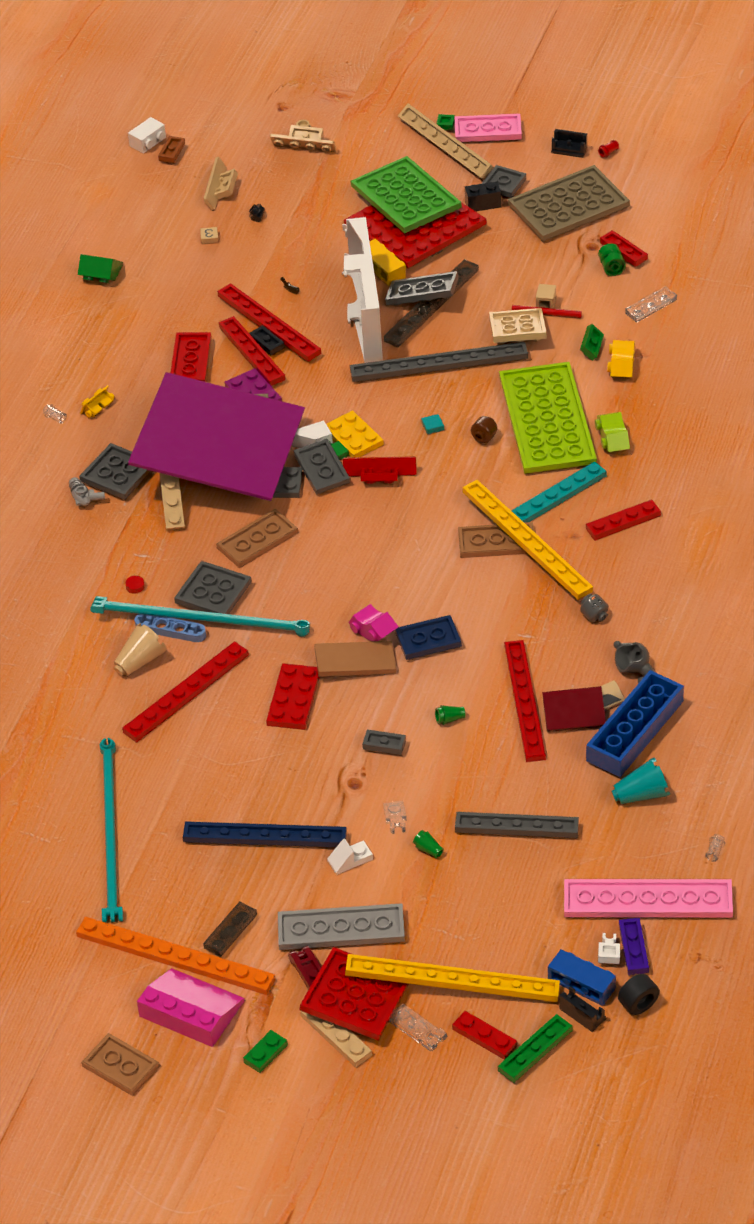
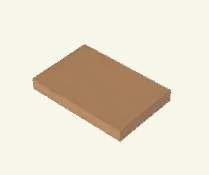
M110 1033L82 1061V1067L131 1096L160 1067L158 1061Z

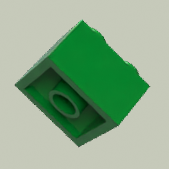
M80 254L77 275L83 276L84 280L93 281V278H99V282L109 283V280H116L123 262L111 258Z

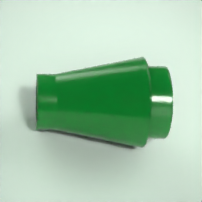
M440 705L439 708H435L436 722L442 723V725L465 718L463 706Z
M421 830L413 840V844H415L417 849L435 858H439L444 851V848L437 843L428 831Z

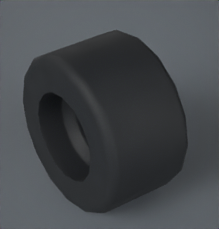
M638 974L630 978L621 987L618 993V1000L630 1014H642L657 1001L660 989L648 975Z

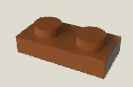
M169 136L158 155L159 161L175 163L185 145V138Z

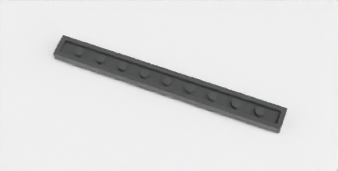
M525 342L353 364L350 365L352 382L528 359V352Z

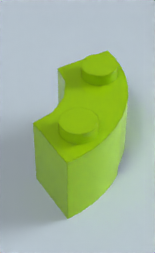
M621 412L597 415L595 427L596 430H600L602 448L608 452L630 449L628 431L624 426Z

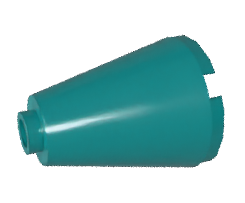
M655 757L613 785L614 790L611 792L616 802L620 801L621 804L670 795V791L665 792V788L668 786L660 767L654 765V762L657 761Z

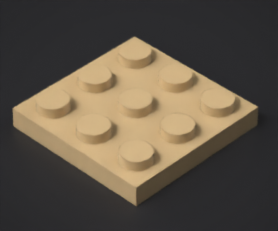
M542 308L489 312L494 343L504 344L511 341L523 342L524 340L539 341L547 339Z

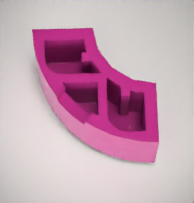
M371 604L354 614L348 622L354 633H359L364 638L374 642L381 640L399 627L388 612L381 613Z

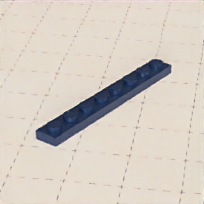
M185 821L183 842L337 847L347 837V827Z

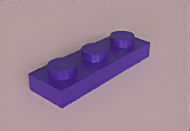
M640 918L619 920V930L628 975L649 973Z

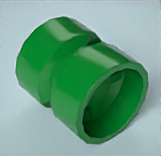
M606 244L600 248L598 256L605 273L609 276L621 274L625 270L626 264L619 247L616 244Z

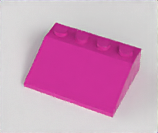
M171 968L147 986L137 1000L139 1017L213 1047L244 1003L245 998Z

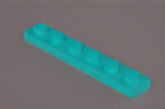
M594 461L511 511L524 523L531 522L605 478L607 471Z

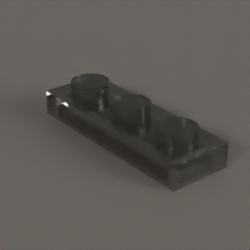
M239 901L203 943L204 949L221 957L257 916V910Z

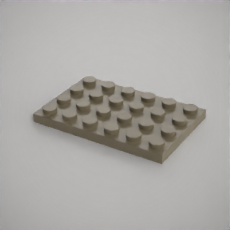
M593 165L508 199V205L542 241H545L630 206V200Z

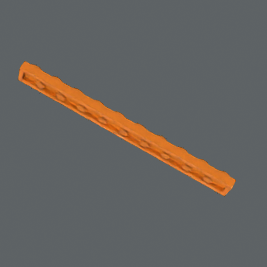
M86 916L76 931L79 938L265 995L269 993L276 979L275 974Z

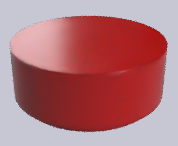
M130 576L125 582L126 590L132 594L140 593L145 587L144 579L140 576Z

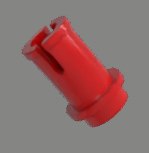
M612 140L606 145L602 144L598 149V154L601 157H608L610 153L619 149L618 142Z

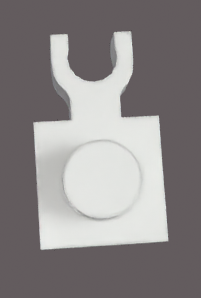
M603 933L602 942H599L598 963L619 964L620 944L616 943L617 934L613 933V938L608 939L606 938V933Z

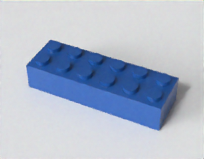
M650 670L586 745V761L621 777L683 703L684 685Z

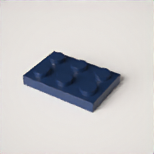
M451 615L401 626L395 630L406 660L462 647L461 639Z

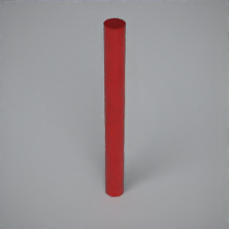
M512 305V310L542 308ZM542 308L543 315L582 317V311Z

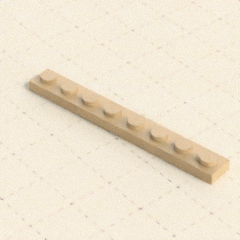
M407 104L398 115L400 119L482 180H485L494 167L410 104Z

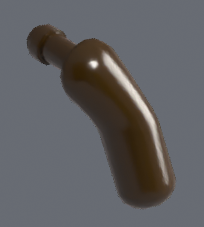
M284 277L280 278L284 283L285 289L295 294L299 293V287L286 282Z

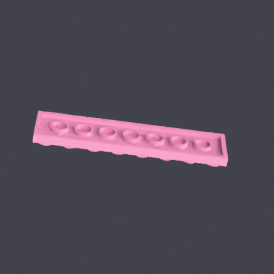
M564 879V917L733 918L732 879Z

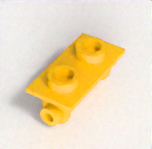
M107 385L103 389L99 388L92 398H86L81 404L80 414L85 412L88 418L94 417L103 408L111 404L115 396L107 391L109 386Z

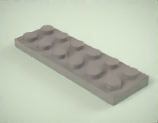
M402 903L278 912L279 950L301 949L305 946L317 948L405 942Z

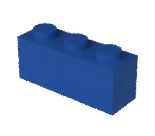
M560 949L548 965V979L560 980V986L567 989L571 986L575 989V993L603 1006L616 989V975L595 966L590 961L576 957L571 952Z

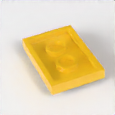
M353 410L326 424L332 433V440L335 442L339 441L346 447L351 458L361 457L384 445V440Z

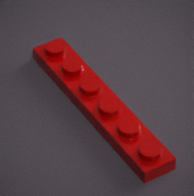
M234 316L219 322V328L271 386L286 380L285 374Z

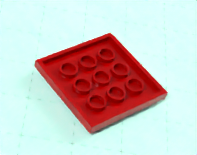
M333 947L302 1000L299 1010L379 1041L409 984L345 976L347 957L351 953Z

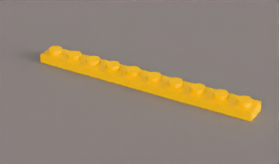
M475 480L462 487V493L577 600L593 592V586L481 482Z
M348 954L345 976L558 1002L560 980Z

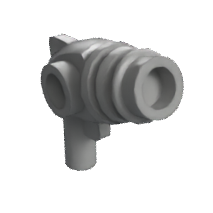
M77 477L69 480L71 494L77 506H87L90 504V501L105 499L104 492L94 493L93 489L88 490L85 484Z

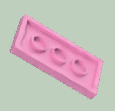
M520 114L455 116V138L460 142L522 139Z

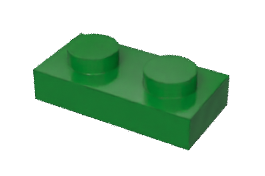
M593 324L587 326L580 347L583 354L592 361L597 358L604 334Z
M270 1030L243 1057V1061L246 1065L261 1073L288 1046V1041L273 1030Z

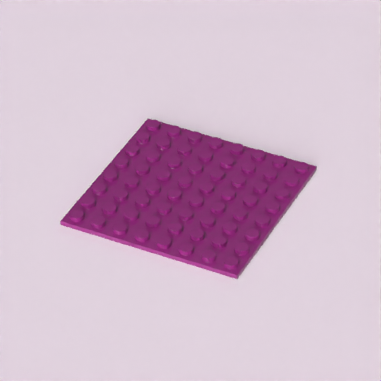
M166 372L129 458L128 465L272 501L305 407Z

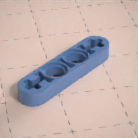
M138 614L134 619L135 627L139 623H141V626L144 624L157 635L191 642H202L206 638L205 626L200 623ZM159 624H166L163 628L157 627ZM178 627L184 628L182 631H175Z

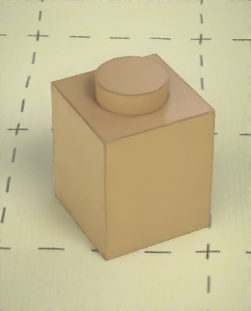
M539 284L536 294V307L554 309L556 285Z

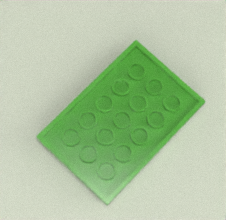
M408 156L350 181L352 188L403 233L410 232L415 228L462 208L461 201Z

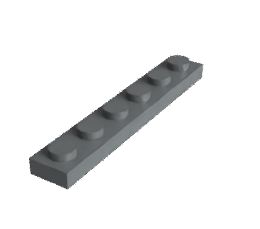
M456 812L455 833L578 838L579 817Z

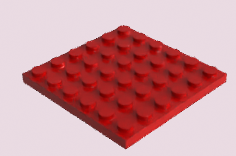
M462 202V208L406 233H403L373 205L346 218L366 217L369 241L376 239L384 244L390 252H393L400 261L405 263L406 268L414 266L487 224L485 217Z

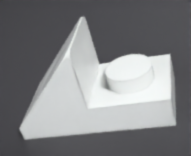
M343 839L327 858V861L335 874L338 875L373 860V854L364 840L349 846L346 839Z

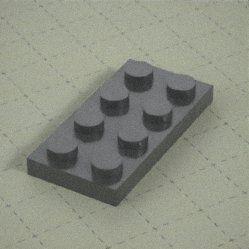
M458 272L393 280L385 298L386 305H400L401 303L449 298L453 296L459 279Z

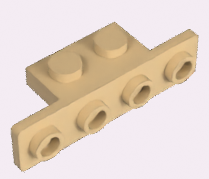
M291 125L289 136L270 134L272 143L277 146L289 145L293 148L305 147L309 150L336 151L334 141L322 140L323 128Z
M220 157L215 158L204 195V202L211 210H215L218 199L227 198L232 195L238 175L235 169L226 172L227 167Z

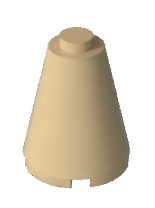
M139 623L115 659L114 670L121 676L123 674L128 676L164 654L167 648L164 643L160 644L158 642L160 637L152 629L144 624L141 626V623Z

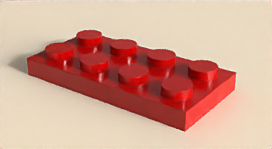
M176 332L171 374L206 382L212 339L211 332Z
M282 663L266 720L267 726L306 729L319 681L317 667Z

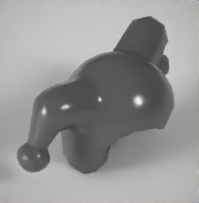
M614 642L613 646L616 648L615 664L620 672L640 673L643 676L650 670L655 672L649 663L650 655L648 649L643 644L638 642ZM639 677V678H638V683H639L644 677Z

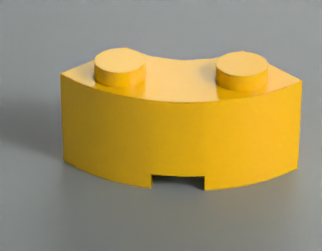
M613 340V344H609V354H612L611 362H608L607 372H611L610 376L632 377L635 341Z

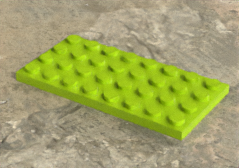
M570 362L499 371V378L524 474L584 466L594 461L597 463Z

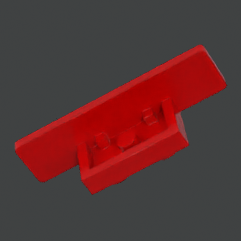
M415 456L343 458V467L348 476H361V481H365L367 484H373L376 481L393 483L398 481V475L417 474Z

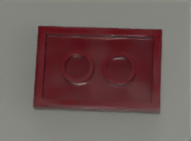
M601 686L542 692L547 732L602 727L606 722Z

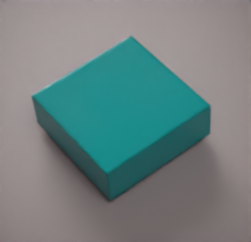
M439 414L421 418V423L427 434L444 430V424Z

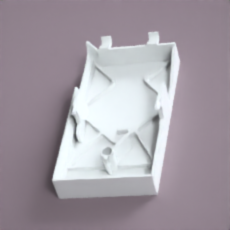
M366 217L346 219L347 224H342V228L345 231V237H348L349 254L344 253V271L342 275L344 277L349 275L352 278L357 295V300L354 303L348 304L347 320L349 324H351V320L355 322L364 363L383 361L380 307Z

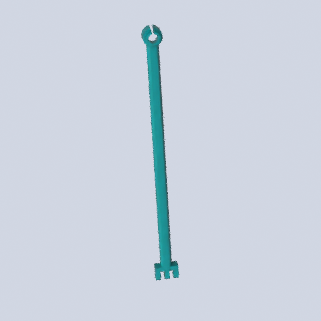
M96 596L90 607L91 612L101 614L108 610L291 630L301 637L306 636L310 630V623L307 620L286 621L108 601L107 597Z
M106 738L99 744L100 752L103 754L107 908H102V922L107 923V916H110L111 922H115L116 915H118L119 922L123 921V907L117 906L113 754L116 751V746L111 738H108L109 745H107Z

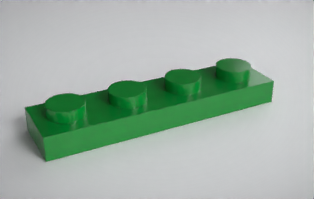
M556 1014L498 1065V1072L515 1083L573 1031V1025Z

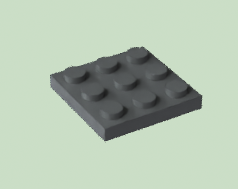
M110 443L83 471L79 478L85 484L125 500L147 477L151 470L128 465L132 451Z
M201 561L174 597L176 604L197 611L229 614L251 584V576Z

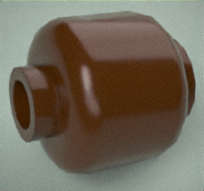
M479 417L471 427V434L476 441L488 443L497 433V424L491 417Z

